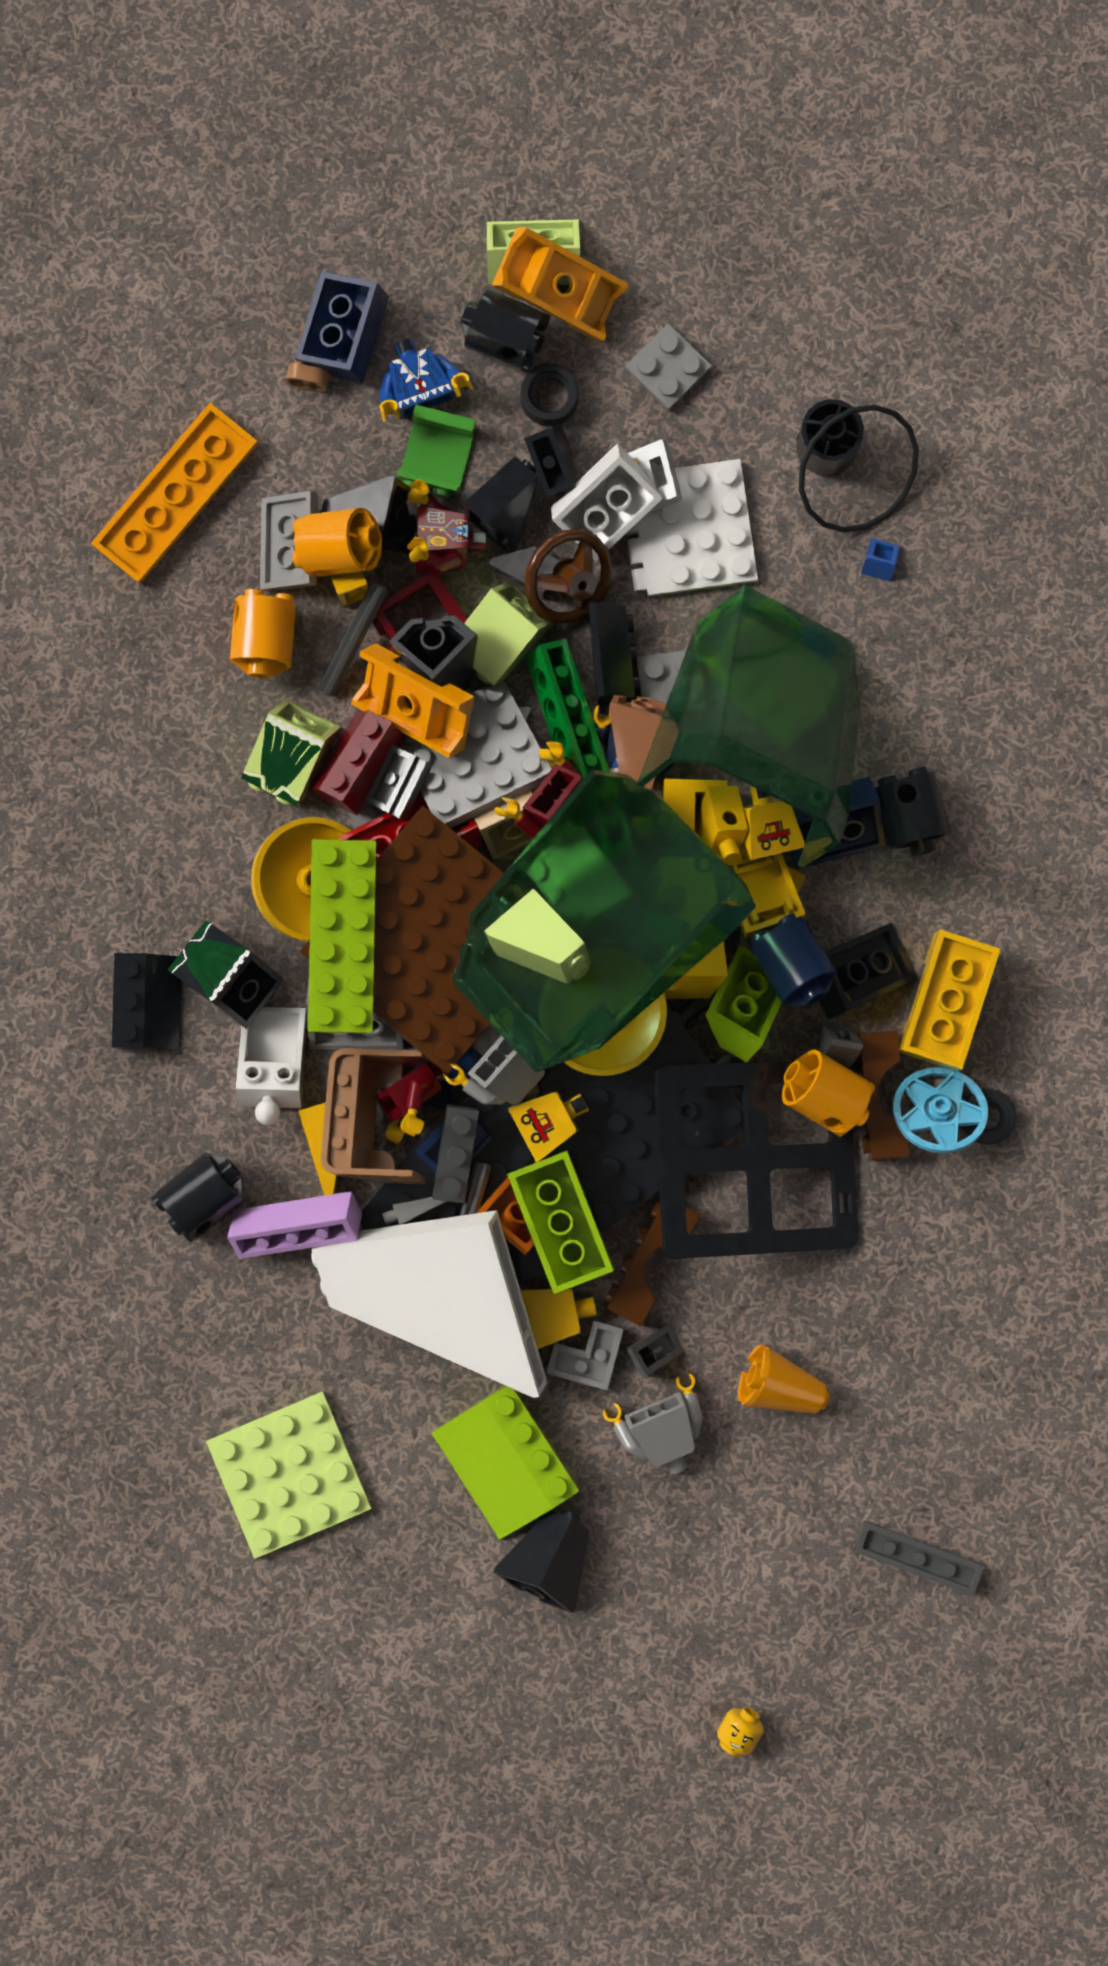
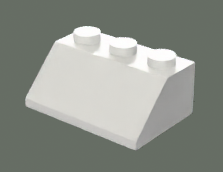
M617 443L575 483L576 486L571 487L551 506L552 520L562 530L584 529L596 534L609 550L663 499V496L641 466ZM592 549L593 559L597 561L599 559L598 554Z

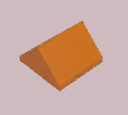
M507 1177L477 1213L497 1210L505 1239L526 1255L534 1246V1242Z

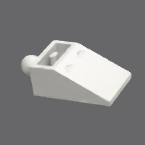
M263 1007L247 1029L241 1026L236 1079L239 1107H256L255 1117L263 1125H272L279 1119V1108H302L306 1008Z

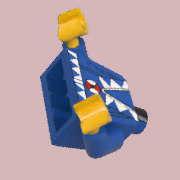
M411 338L397 342L394 346L399 359L389 363L390 371L383 375L379 393L382 421L386 422V416L389 414L396 415L397 420L413 414L415 404L430 408L454 399V391L458 397L462 396L460 392L462 387L467 386L470 390L473 389L469 376L466 373H462L457 366L441 354L433 355L429 348L417 352Z

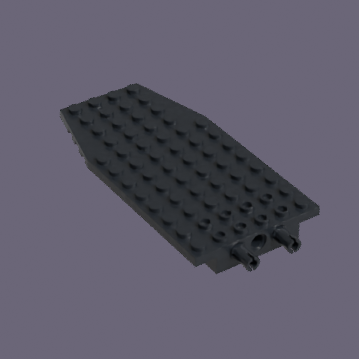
M703 998L689 999L677 1009L671 1008L667 1003V1022L658 1046L640 1065L620 1074L597 1076L577 1071L560 1060L551 1050L545 1039L541 1041L542 1060L540 1065L545 1072L544 1076L537 1083L539 1094L534 1099L558 1091L565 1102L581 1094L589 1108V1111L574 1118L579 1131L543 1159L566 1150L569 1151L600 1233L660 1190L654 1086L656 1070L665 1065L743 1062L738 1057L731 1059L733 1054L728 1051L723 1052L714 1060L712 1058L709 1059L686 1029L689 1022L709 1009L706 1002H703L695 1009L693 1008ZM729 1086L684 1087L681 1089L682 1141L686 1149L718 1148L744 1128L743 1105ZM468 1095L456 1105L478 1108L477 1123L493 1138L471 1161L467 1184L468 1189L475 1162L481 1161L491 1165L492 1169L481 1204L482 1207L506 1180L507 1174L536 1163L508 1110V1108L514 1105L507 1101L502 1105H484ZM523 1099L520 1103H523V1102H526V1101H529V1100ZM445 1113L434 1122L396 1169L415 1171L426 1178L425 1184L384 1183L361 1211L360 1224L365 1230L399 1225L398 1221L386 1225L382 1213L393 1210V1204L432 1197L436 1172L416 1155L415 1151L444 1121ZM448 1201L404 1224L460 1216L463 1203ZM506 1239L518 1284L545 1273L535 1245L525 1255Z

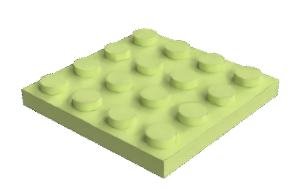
M324 1391L206 1441L254 1559L372 1509Z

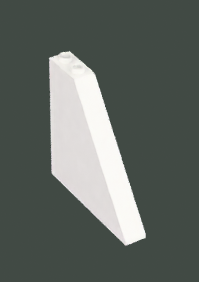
M497 1210L361 1230L358 1233L357 1241L312 1248V1262L318 1269L321 1278V1291L327 1297L329 1307L532 1398L539 1397L547 1384V1379Z

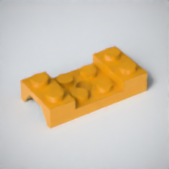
M527 227L516 228L492 283L493 287L516 299L530 303L569 324L570 328L594 341L605 340V322L614 301L627 290L629 285L627 282ZM561 276H565L569 281V288L564 294L560 293L557 288V281Z
M377 643L360 651L359 656L368 661L365 683L352 698L351 704L362 711L369 710L393 722L402 733L447 758H451L464 750L475 698L473 695L450 683L443 687L400 665L399 655ZM405 696L411 701L412 709L409 708Z

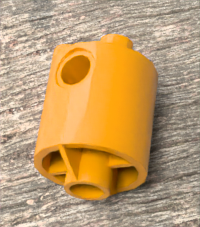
M366 508L308 514L302 518L295 519L293 522L295 550L292 560L296 568H302L311 577L371 571L379 562L382 550V535L377 520Z
M246 589L245 595H239L234 601L230 663L238 666L249 677L269 679L290 669L292 665L296 614L294 596L284 593L276 594L275 597L263 596L264 592L261 590Z
M817 1050L808 1051L787 1068L784 1075L785 1083L782 1089V1100L788 1107L839 1137L843 1136L855 1125L862 1126L868 1119L869 1110H867V1107L875 1089L873 1083Z

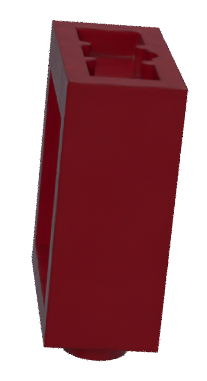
M431 571L382 602L372 624L380 636L386 634L389 640H391L397 633L385 614L428 587L447 616L455 615L463 623L466 622L467 618L438 573ZM391 645L387 646L391 652L398 655Z

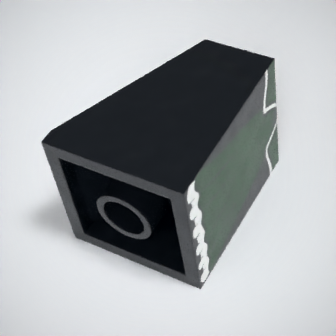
M205 920L168 969L183 983L245 1029H247L284 980L253 952L207 920Z

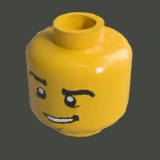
M746 1706L743 1709H730L717 1729L721 1748L735 1757L751 1754L764 1734L763 1724L759 1720L760 1715L754 1709Z

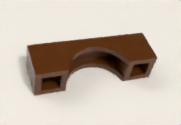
M897 1030L858 1034L863 1047L856 1058L860 1064V1072L856 1074L875 1086L867 1110H869V1116L865 1122L867 1135H862L861 1137L863 1154H869V1160L910 1156L909 1141L900 1132L895 1120L882 1108L878 1094L879 1084L885 1072L900 1062Z
M659 1199L649 1215L654 1218L650 1228L646 1229L643 1227L634 1243L639 1246L634 1257L628 1255L620 1269V1272L624 1274L619 1285L613 1283L605 1297V1300L609 1301L607 1309L640 1327L656 1299L647 1287L645 1266L650 1255L658 1247L662 1246ZM686 1207L687 1232L691 1234L700 1214Z

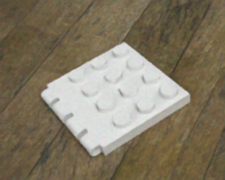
M736 459L675 468L683 500L646 514L626 533V535L638 534L639 538L627 540L630 565L643 564V568L631 571L634 592L647 591V597L758 582L741 460ZM664 470L654 471L658 488L666 485L667 480Z

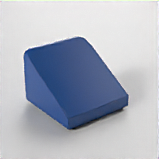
M871 538L861 574L890 582L896 568L901 546Z

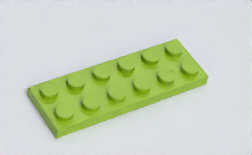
M312 839L308 1033L373 1034L376 841Z

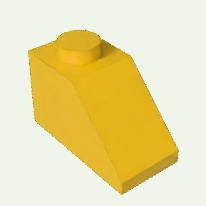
M363 572L330 575L342 607L363 600L368 590Z

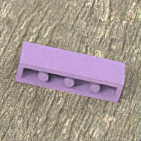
M352 1191L238 1209L233 1211L227 1238L238 1259L357 1241L362 1212Z

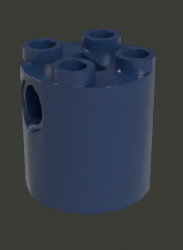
M792 913L778 921L779 926L769 932L763 930L755 934L751 938L753 943L751 949L783 1005L809 1006L820 1001L828 994L829 988L838 973L823 946L814 937L806 918H797Z

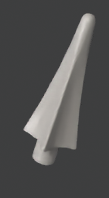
M432 1197L397 1203L393 1204V1210L382 1214L386 1225L397 1221L401 1225L448 1201L433 1200Z

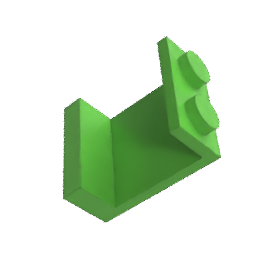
M415 404L412 416L414 422L402 468L398 470L396 476L407 484L409 488L417 479L425 481L434 497L449 500L450 496L458 498L476 431V420Z

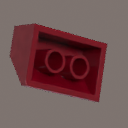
M369 710L356 712L308 788V791L358 816L366 803L365 799L391 745L400 748L406 736L393 722Z

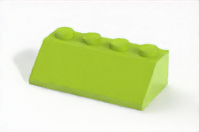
M568 1150L507 1174L554 1294L614 1271L613 1263Z

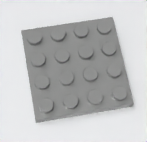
M504 679L495 686L490 684L471 693L475 698L465 748L453 757L447 758L404 734L406 739L400 749L433 764L420 791L431 813L449 828L504 803L505 801L501 799L502 797L512 799L539 786L551 771L547 760L540 758V747Z

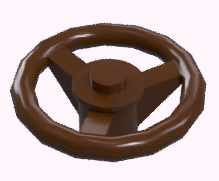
M584 529L562 530L546 538L533 552L525 572L524 589L529 606L541 619L554 624L574 623L588 616L589 603H601L611 585L613 566L607 546L596 534ZM568 541H580L573 558H565L559 561L550 574H537L544 558L555 547ZM592 549L598 554L601 565L598 584L593 574ZM537 589L552 590L563 595H569L574 599L577 608L569 612H557L549 609L539 599Z

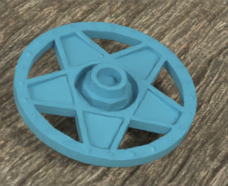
M934 1067L919 1070L908 1076L900 1084L893 1101V1116L900 1132L912 1144L930 1152L952 1153L969 1147L981 1136L987 1123L988 1106L983 1092L968 1076L952 1069ZM930 1076L946 1077L936 1088L919 1080ZM964 1085L975 1095L980 1107L961 1100ZM906 1092L915 1107L902 1117L900 1102L903 1093ZM978 1125L970 1136L957 1142L958 1126ZM931 1130L938 1144L925 1141L913 1134V1132Z

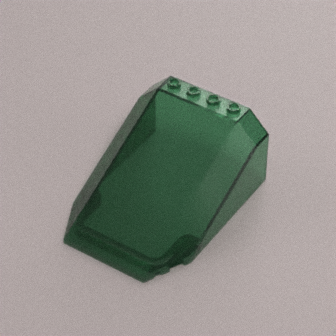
M747 585L741 587L696 624L637 785L645 786L673 762L711 765L814 817L798 866L804 868L839 845L849 817L860 715V699L852 641Z
M591 770L471 912L468 924H471L466 943L462 944L459 954L460 962L455 969L452 982L532 1070L539 1072L600 1049L733 933L754 910L756 905L747 885L660 796L627 774ZM534 889L582 939L592 963L583 977L578 980L573 979L566 984L497 956L484 931Z

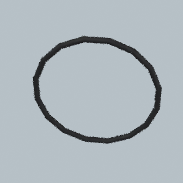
M876 404L851 407L828 420L810 440L800 464L798 490L806 512L822 527L842 533L868 529L889 517L907 497L917 475L919 447L912 426L897 411ZM875 410L893 416L907 430L913 447L912 471L902 494L885 513L865 524L843 527L825 522L811 509L804 490L805 468L816 442L831 425L852 413Z

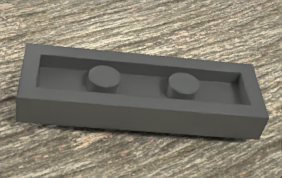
M446 1105L432 1193L433 1200L465 1203L479 1115L478 1108Z

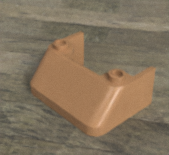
M342 1048L334 1052L329 1060L321 1151V1163L324 1169L336 1176L372 1182L425 1184L426 1178L413 1170H396L395 1159L389 1153L373 1150L377 1101L374 1095L378 1093V1089H385L403 1077L404 1065L420 1066L426 1063L428 1066H432L433 1062L418 1050Z

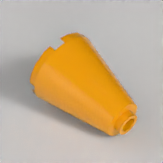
M759 1344L753 1349L747 1361L752 1362L748 1373L742 1371L738 1386V1401L742 1402V1405L753 1408L817 1414L821 1409L824 1410L826 1408L830 1393L827 1391L825 1383L768 1346Z

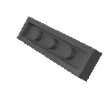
M865 1520L853 1549L854 1552L971 1596L975 1595L985 1567L983 1564Z

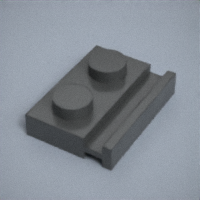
M391 745L365 801L406 821L433 764Z

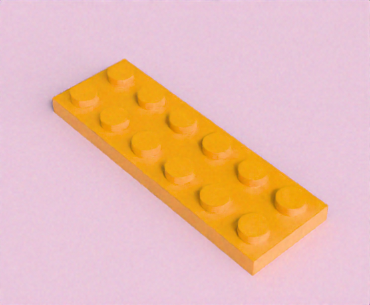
M210 402L94 538L91 545L140 585L257 447L258 441Z

